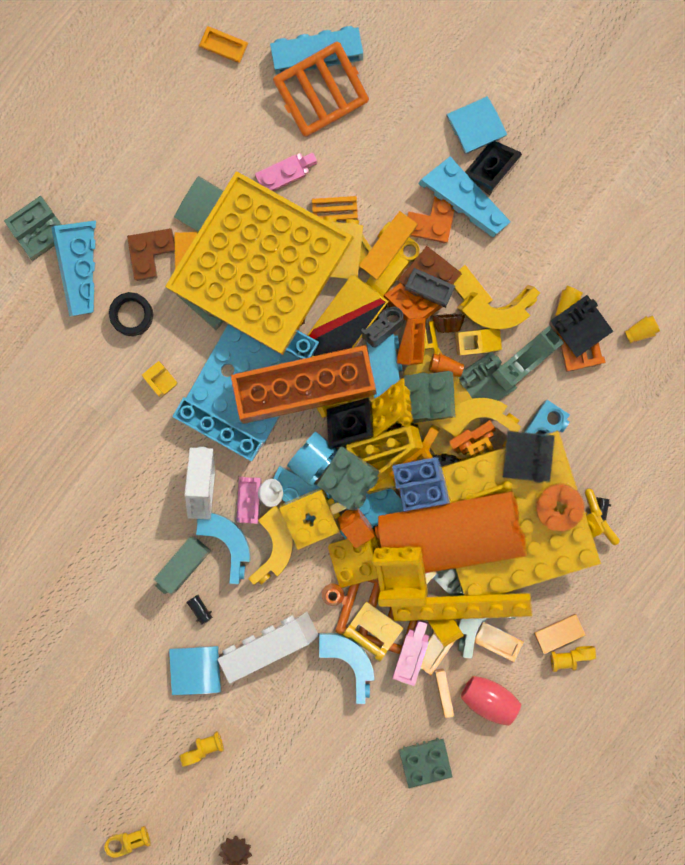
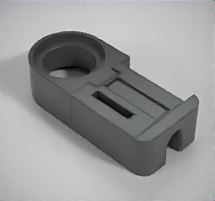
M389 307L378 315L377 321L365 330L362 328V338L372 347L380 345L402 327V310L397 307ZM397 315L399 320L390 322L387 320V317Z

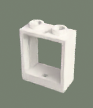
M207 447L190 448L185 488V502L189 519H211L215 462L213 449Z

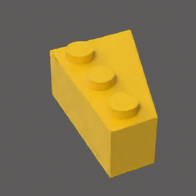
M411 425L379 434L376 438L373 437L346 445L349 451L380 471L377 476V483L393 471L392 466L402 464L423 447L418 428Z

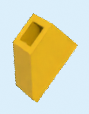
M488 328L455 332L457 355L502 350L500 329Z

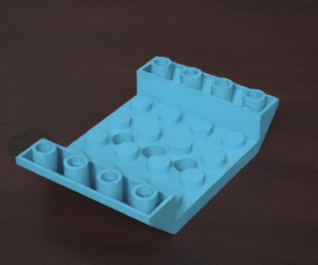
M228 324L186 398H182L172 417L252 462L265 444L280 416L243 424L239 419L231 376H223L222 368L225 365H232L234 367L233 374L313 357L319 342L297 331L284 354L281 355Z

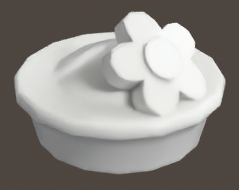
M267 479L258 488V497L264 505L268 507L277 506L283 498V488L276 479Z

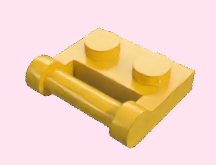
M366 601L343 633V636L348 639L350 637L375 655L374 658L380 662L403 630V627ZM358 624L383 641L382 647L379 648L357 632L355 629Z

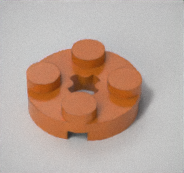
M557 483L543 490L538 498L536 508L539 519L549 529L566 531L575 527L582 520L584 502L576 489L566 484ZM561 501L562 504H567L564 513L560 514L559 511H554V508L557 506L556 502Z

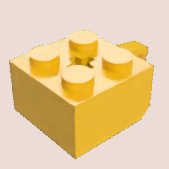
M321 488L287 501L279 507L298 550L339 533L341 528L337 518L341 516L340 511L347 509L339 502H334L333 498L328 499L326 492ZM308 513L310 514V516L315 515L316 518L313 522H311V520L307 521L306 517Z

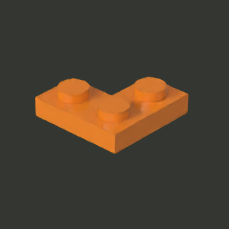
M434 196L430 216L408 211V217L418 224L411 236L447 244L454 215L453 205L444 199L440 200Z
M401 283L384 294V298L389 301L387 304L390 307H397L402 310L405 321L412 318H425L426 320L442 308V306L420 296L415 297L411 292L404 290L405 286Z
M489 420L472 432L469 429L450 440L449 443L458 455L461 453L465 455L469 453L468 446L486 437L490 440L494 437L493 433L496 429Z

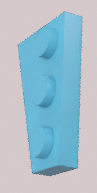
M279 466L273 478L279 481L283 488L282 500L284 502L320 488L317 486V483L310 486L297 474L282 466ZM326 492L328 499L332 498L331 495ZM309 513L306 517L307 521L311 520V522L316 518L315 515L310 516Z

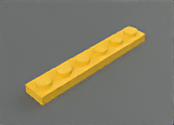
M530 593L427 597L425 606L392 607L394 621L532 616V603Z

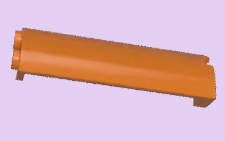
M512 492L378 516V525L375 526L376 537L380 539L381 548L421 547L425 573L526 556L525 535L519 525L518 503Z

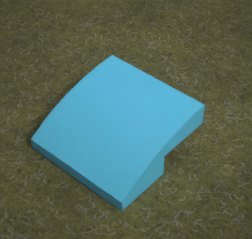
M488 96L447 114L455 135L458 136L465 154L507 136L505 128Z
M218 646L169 649L172 695L221 692L220 668L217 660L219 658Z

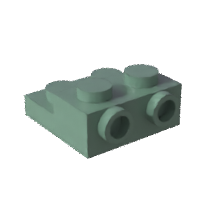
M453 372L418 373L404 376V384L410 390L413 423L455 418Z
M341 446L317 486L349 510L356 511L364 504L366 500L365 495L368 490L377 483V476L380 471Z

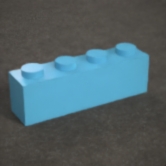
M346 26L341 28L340 31L335 32L324 30L319 32L318 35L309 36L308 34H302L297 36L296 39L287 40L286 38H280L275 40L274 43H270L275 74L277 75L334 42L341 43L350 62L362 61L363 48L359 27ZM336 53L323 59L327 67L341 64ZM314 64L311 67L305 69L304 71L318 68L316 64Z
M392 334L377 347H372L366 341L377 395H374V399L400 380L399 371H403L402 364L397 363L398 335L394 336Z

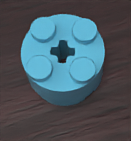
M315 431L302 448L297 451L287 466L302 480L312 486L328 468L338 450L337 448L330 449L328 441Z

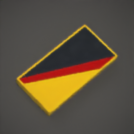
M352 274L307 334V336L319 342L313 357L355 348L362 338V328L365 330L372 325L389 301Z

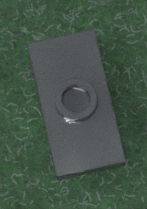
M414 268L404 290L446 308L455 285Z

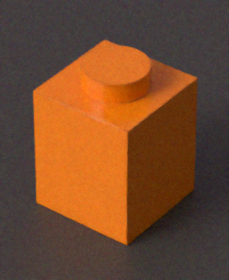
M360 509L356 511L346 510L338 517L341 531L355 548L375 537L370 522Z

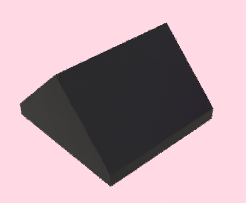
M494 141L484 148L465 173L478 187L490 196L516 166L522 154L520 151Z
M369 397L326 409L330 449L374 437L372 404Z

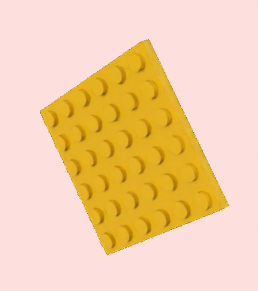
M236 171L165 287L283 355L352 242L353 236Z
M559 430L546 434L555 435L550 482L537 483L532 480L503 478L506 447L441 467L450 503L465 500V496L468 493L476 494L510 481L512 483L510 490L503 489L485 496L512 492L518 503L519 525L525 535V557L456 568L464 596L499 595L601 564L585 511L583 512L582 520L575 527L566 531L549 529L541 522L537 513L536 505L538 498L548 486L562 483L577 490ZM561 501L556 502L557 506L554 508V511H559L560 514L564 513L567 504H562Z

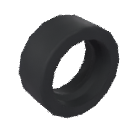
M127 292L120 294L110 305V323L123 335L132 337L141 335L152 324V306L138 293ZM129 301L139 303L144 310L143 321L138 326L132 328L122 325L118 318V311L121 305Z

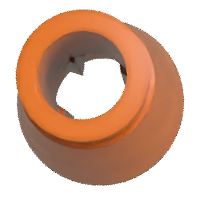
M441 353L439 355L433 354L429 365L430 372L451 371L454 377H461L464 369V364Z
M332 583L324 587L322 599L327 605L337 606L343 601L344 591L338 584ZM330 592L337 594L335 600H331L328 597Z

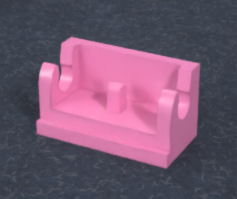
M239 477L236 522L259 524L260 499L258 497V488L262 483V478Z

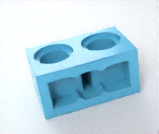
M545 400L524 432L536 434L537 431H541L547 434L559 430L563 433L570 423L567 420L570 414L549 400ZM550 412L558 416V422L555 425L550 424L547 420Z

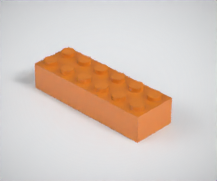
M366 345L231 375L239 419L243 424L377 395Z

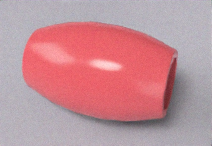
M472 676L461 694V699L476 714L501 725L510 726L521 708V703L509 690L483 677Z

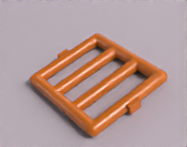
M340 42L332 43L273 78L285 102V109L288 113H291L300 132L305 137L369 101V97L357 76L359 72L355 65L352 66ZM336 53L358 95V98L349 103L345 102L323 60ZM316 64L338 106L337 110L328 115L304 72L305 69ZM295 75L319 120L308 126L284 81Z
M378 578L368 581L374 583L368 603L375 608L380 594ZM360 583L351 585L347 596L344 595L341 603L343 608L336 626L337 634L343 635L347 629L346 625ZM390 607L388 617L394 621L392 607ZM418 620L409 622L406 634H408L409 629L415 630ZM360 626L357 632L381 648L384 642L377 637L368 635V631ZM393 643L388 651L400 654L403 644Z

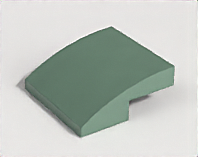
M198 176L174 217L199 232L222 195L223 190Z
M39 196L4 220L32 261L55 246L51 227L62 225L42 196Z

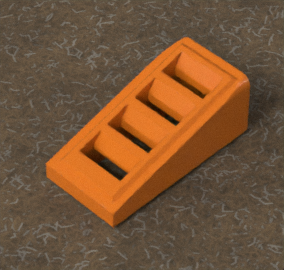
M425 318L407 320L397 356L398 364H423Z

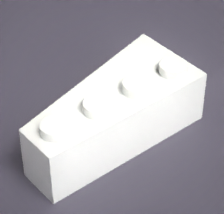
M306 611L295 618L291 615L280 621L282 624L276 628L273 625L261 631L262 635L256 638L252 635L242 640L243 645L237 648L235 645H232L222 650L224 655L217 660L229 683L293 653L315 640L319 634L308 612Z

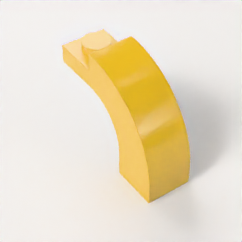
M527 285L509 304L503 307H491L478 293L471 292L457 309L476 324L491 329H507L522 323L531 316L525 308H530L536 303V297L540 292L534 286Z
M473 398L463 401L455 406V418L442 419L439 423V426L455 437L460 435L470 421L479 417L492 418L511 431L518 432L521 428L518 425L520 421L518 418L510 413L507 416L503 414L508 407L507 405L489 398Z
M277 506L272 507L258 520L270 534L273 548L267 562L248 578L253 585L257 582L262 585L271 577L268 573L271 570L278 576L287 566L293 551V538Z

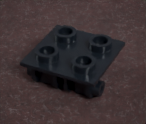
M588 295L550 321L576 358L614 332L596 308L598 307L597 302L594 299L591 300Z
M507 431L503 478L532 480L537 483L550 482L555 435Z

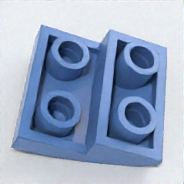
M438 457L392 466L396 489L400 490L403 511L450 503Z

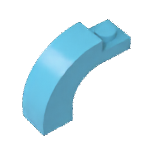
M211 513V519H197L196 535L219 538L228 546L231 554L229 584H240V579H245V566H242V561H251V552L246 536L233 521L222 515Z
M319 633V658H339L346 661L352 667L356 676V704H365V698H370V684H365V681H375L373 667L367 653L351 638L348 639L337 633Z

